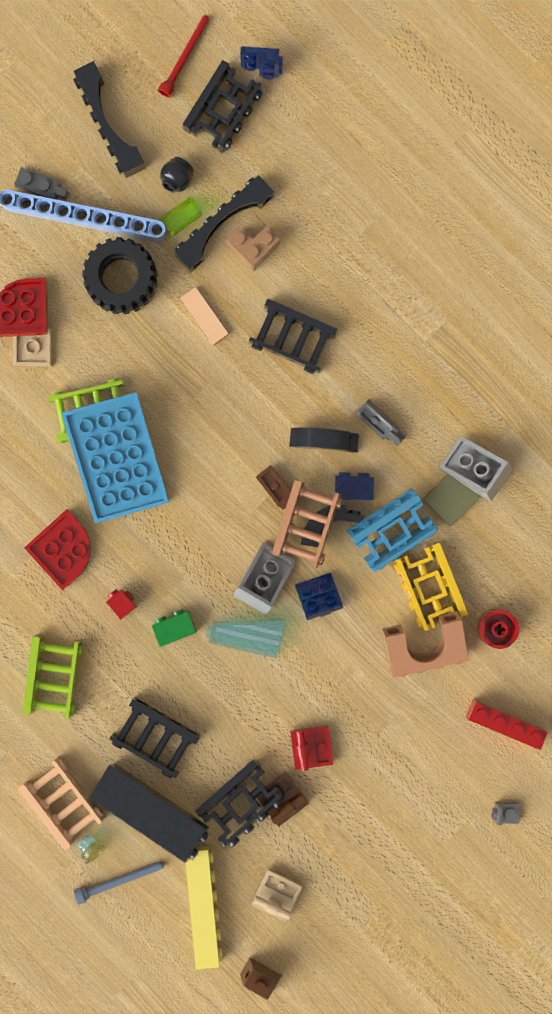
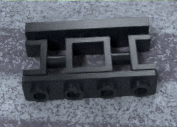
M224 60L221 61L182 124L183 130L189 134L192 133L195 137H197L201 129L215 137L212 147L217 148L221 153L225 149L228 150L233 142L232 137L235 133L238 134L243 126L242 121L245 117L248 118L253 110V103L255 101L258 102L263 94L261 91L262 84L259 82L256 83L252 79L246 87L233 79L236 69L229 67V63ZM224 79H226V83L233 86L229 93L219 88ZM239 91L249 96L243 107L242 102L235 98ZM221 97L235 105L227 119L213 111ZM204 111H206V115L213 118L209 126L199 120ZM219 123L229 128L224 138L221 133L215 130Z
M252 760L195 810L205 823L214 818L224 830V833L217 838L222 842L224 848L234 847L240 841L239 837L243 833L245 835L250 833L255 828L253 825L258 820L262 822L269 816L268 811L273 807L277 809L284 803L282 799L285 797V794L280 791L279 787H275L269 792L260 781L259 777L265 773V770L261 768L257 760ZM255 771L257 772L251 777L257 785L256 788L249 792L245 785L237 789ZM243 792L254 807L240 817L230 803ZM263 792L268 799L276 795L271 802L256 813L262 807L255 799L259 794ZM227 797L222 804L228 812L222 818L216 811L208 815L214 807ZM232 818L239 825L247 821L246 824L227 839L232 831L226 824Z

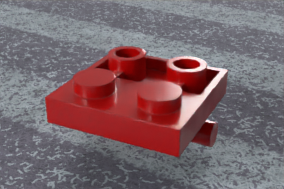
M328 726L290 730L295 770L308 771L309 768L333 765Z

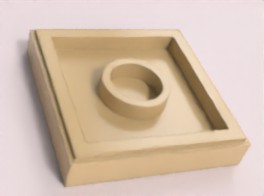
M48 328V335L14 336L13 366L52 367V328Z

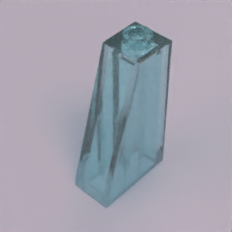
M285 619L213 622L212 627L208 626L206 637L209 638L208 643L276 658Z

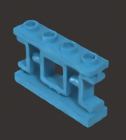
M409 489L347 530L358 548L365 543L372 553L364 557L373 572L381 570L386 564L398 559L404 552L413 549L419 542L430 538L438 530L428 516L420 520L415 510L422 507L423 504L419 496L412 489ZM409 510L411 516L403 521L400 514ZM398 522L404 532L388 542L383 532ZM416 522L419 528L410 533L407 527ZM377 531L379 537L370 542L367 536ZM384 543L387 549L378 554L375 548Z

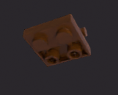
M284 772L266 786L269 792L275 787H279L280 791L285 794V797L282 799L284 803L277 809L273 807L268 811L271 821L277 824L278 827L309 804V801L287 772ZM262 792L256 798L265 807L276 795L268 799Z

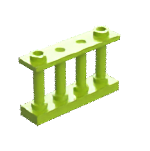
M119 378L110 379L107 384L64 394L63 391L52 393L51 397H47L48 402L56 403L62 430L60 434L56 435L57 442L60 444L70 442L61 415L65 411L63 400L74 398L76 408L84 406L82 396L93 394L94 402L96 403L102 401L100 392L111 389L113 398L121 396L119 387L125 386L123 380L119 381Z
M43 636L32 637L22 714L30 715L36 709L65 712L66 720H69L71 715L75 714L76 704L73 703L79 657L82 658L83 655L81 641L74 642V647L46 644L43 641ZM48 651L72 654V665L43 663V660H40L41 653ZM42 670L70 674L69 685L40 682L38 673ZM40 689L68 693L67 704L38 701V699H35L36 691Z

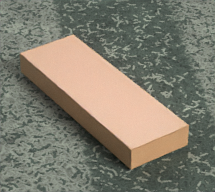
M196 287L180 298L212 345H215L229 335Z

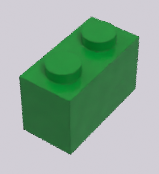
M181 609L173 612V617L166 619L163 616L154 620L156 624L152 625V629L159 647L197 632L189 610L184 612Z

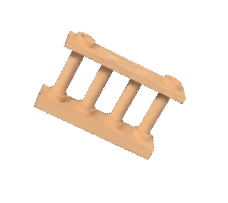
M57 757L52 762L54 766L52 770L34 784H29L26 781L18 790L65 851L73 844L74 841L72 839L76 833L94 819L100 824L104 819V813L98 805L95 806L78 785L67 770L69 768L65 761L59 760ZM60 773L66 783L46 799H41L37 794L38 790ZM72 789L78 798L57 815H53L49 810V805ZM83 804L90 813L69 830H64L61 826V821Z

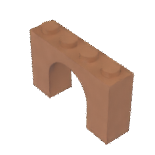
M458 611L439 615L442 631L441 642L433 651L424 654L414 653L407 648L405 633L401 624L382 628L393 678L404 677L407 674L416 672L422 673L433 668L439 669L446 665L461 664L469 660L462 619Z

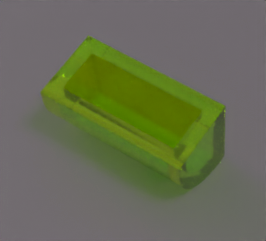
M189 196L158 219L164 224L171 237H173L201 217L202 210Z

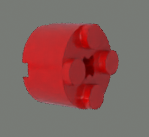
M492 609L483 613L477 624V632L481 641L496 649H505L511 646L517 640L520 632L519 623L511 613L500 609ZM499 625L502 627V630H499L497 634L494 628Z

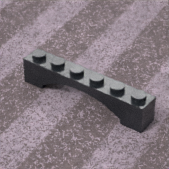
M92 61L74 70L76 78H73L77 89H82L84 95L81 97L86 107L90 105L92 109L90 115L94 123H99L101 128L98 131L103 140L107 139L109 145L106 147L111 157H116L118 162L115 165L119 173H124L127 178L146 169L137 147H131L122 141L105 119L101 106V86L104 85V81L95 62Z
M259 175L256 178H250L242 191L237 190L232 195V200L229 203H223L217 209V214L213 217L209 216L199 230L196 228L191 232L190 238L185 243L182 241L176 246L175 257L190 273L205 261L203 253L209 239L226 220L249 208L259 207L261 209L274 197V191Z

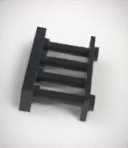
M267 298L264 309L267 310L268 314L257 339L250 337L249 343L252 344L251 347L258 351L264 349L304 367L303 370L310 374L315 372L319 374L321 368L316 366L327 339H334L338 329ZM280 315L285 317V323L273 347L263 342L274 317ZM296 322L301 324L303 329L292 354L282 351L281 348L292 324ZM314 330L319 332L320 338L310 361L307 362L298 357L309 332Z
M134 697L129 704L132 707V713L119 735L117 736L113 733L109 738L112 741V745L119 749L123 747L162 770L161 773L166 777L172 778L173 776L177 778L179 771L175 770V767L188 745L192 743L196 745L200 735ZM144 714L149 717V722L136 744L133 745L126 741L125 738L138 716ZM161 724L165 727V733L152 755L141 749L155 725ZM176 733L182 736V742L167 765L158 760L171 736Z

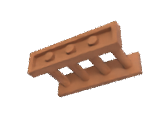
M294 480L272 554L282 556L283 553L289 552L313 560L312 568L316 569L324 562L325 554H323L325 544L336 510H340L343 499L340 498V493H335L334 498L307 490L304 487L305 482ZM300 497H307L331 505L328 516L300 508V505H298ZM300 515L324 523L325 527L322 535L296 527L292 523L294 516ZM296 534L320 542L317 552L313 553L289 545V542H286L288 535Z

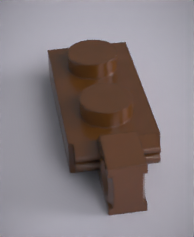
M270 465L257 475L256 478L276 505L284 510L287 506L291 490L272 465Z

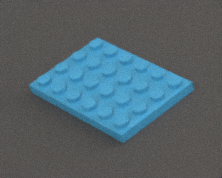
M137 391L61 413L95 523L169 503Z

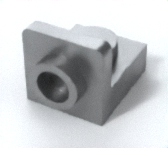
M495 803V808H492V820H495L498 826H502V824H519V803Z

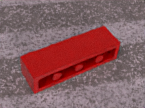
M472 700L466 715L469 721L538 750H541L548 734L542 728L475 700Z

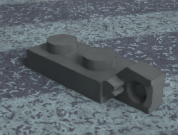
M22 167L14 184L20 189L51 199H55L57 196L66 200L69 194L68 190L61 188V183Z
M370 399L357 411L356 414L383 440L386 438L398 446L405 439L406 436L399 430L400 428Z

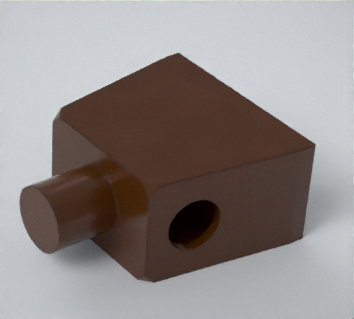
M250 957L240 973L243 986L267 1000L281 978L280 974Z

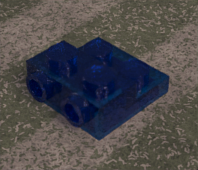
M241 46V68L248 71L259 69V76L269 80L282 75L283 56H279V49Z

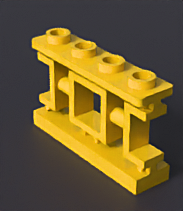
M440 542L424 548L426 558L410 564L407 555L395 559L396 564H394L397 575L401 574L402 588L410 596V600H408L409 606L412 611H416L418 616L415 618L418 628H422L423 631L435 628L432 618L446 612H454L451 605L442 609L439 598L448 595L446 587L456 612L458 611L460 617L468 615ZM432 551L441 571V577L438 570L428 573L425 567V562L433 560ZM404 562L407 569L417 566L421 575L412 579L413 588L402 564ZM435 576L441 593L424 599L418 582ZM418 598L421 605L429 602L433 605L435 612L426 615L429 623H426L417 601Z

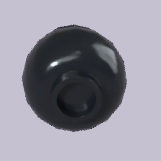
M174 157L171 161L165 163L160 171L162 186L171 193L186 190L191 184L192 176H194V169L191 164L180 157Z

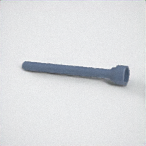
M164 863L152 864L89 889L82 887L75 889V899L78 905L83 904L92 895L163 869Z

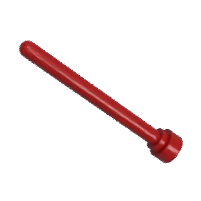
M207 15L201 18L167 81L165 80L159 85L157 91L161 95L171 98L174 92L173 84L209 22Z

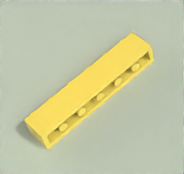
M209 846L197 847L199 852L193 861L190 859L186 862L195 965L196 969L219 967L220 960H223V950L218 945V941H221V929H217L216 921H219V909H215L214 902H218L217 890H213V883L216 882L215 870L211 871V863H214L213 851H209Z

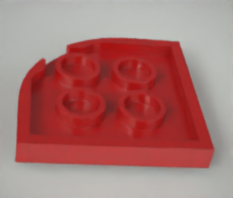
M46 278L20 279L4 286V289L0 292V337L48 335Z
M68 509L24 547L62 591L82 574L90 557L88 534L82 524Z

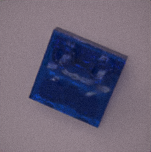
M331 572L295 585L307 621L319 616L329 615L331 612L344 608Z

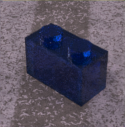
M339 472V476H335L334 495L335 493H340V498L343 500L373 501L374 477H370V473H358V476H351V473Z

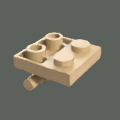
M268 868L253 897L251 905L286 922L291 916V910L303 886Z

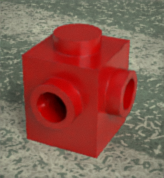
M115 589L108 595L109 600L106 603L120 620L137 608L133 602L135 598L128 590L124 591L121 589L118 591Z

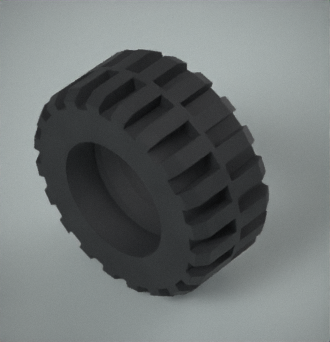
M116 237V240L113 241L111 238L106 239V243L102 245L98 243L96 245L97 249L95 251L91 250L88 253V260L85 259L84 261L85 270H82L84 286L92 300L107 312L112 311L113 314H119V312L130 314L132 310L136 312L140 310L139 307L142 305L146 306L149 303L148 299L150 297L153 298L155 294L154 289L158 283L155 263L150 253L140 243L136 244L132 239L123 240L122 237ZM117 260H128L138 270L136 284L130 290L123 293L111 292L105 287L103 282V273L106 267Z

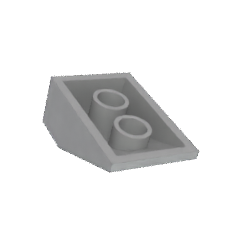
M460 436L440 465V469L491 502L513 471L509 462Z
M263 542L233 596L266 615L272 608L296 561L285 554H282V556L273 555V547Z

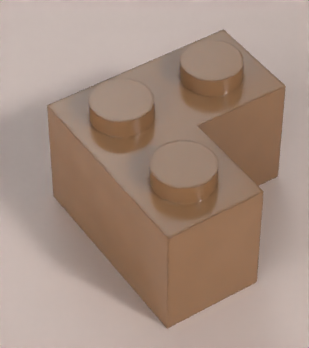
M238 226L226 238V245L254 271L280 245V239L267 226L254 239Z

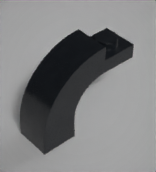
M296 427L291 428L289 447L358 453L359 434L335 429Z
M341 505L340 510H336L333 522L342 520L359 523L364 519V516L360 515V511L349 510V513H345L346 505ZM331 506L323 508L317 513L328 516ZM310 519L304 529L322 535L325 524ZM305 537L301 539V545L318 547L320 543Z

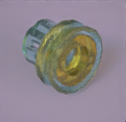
M90 835L84 836L76 845L82 852L80 858L85 859L84 862L86 864L94 861L105 849V846L101 845L100 840L95 841Z

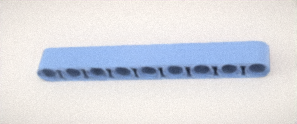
M12 190L0 192V205L9 212L155 242H161L167 236L164 224L158 220ZM12 197L10 204H4L6 198ZM31 201L30 207L23 208L24 202ZM44 205H50V209L47 212L41 211ZM64 208L69 209V212H68L67 215H65V216H61V215H60V211H61L62 209H64ZM86 212L87 217L85 219H78L80 213ZM100 216L106 217L104 223H97V219ZM124 220L125 224L123 227H116V222ZM137 224L144 225L141 231H135L134 227ZM157 227L163 229L159 235L153 234V230Z

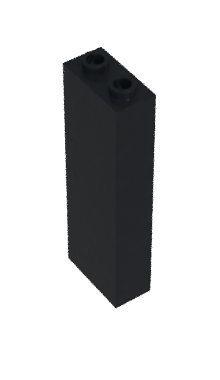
M115 763L108 766L89 797L184 863L190 859L192 861L195 859L199 852L197 847L200 842L203 844L209 836L207 831L210 827Z

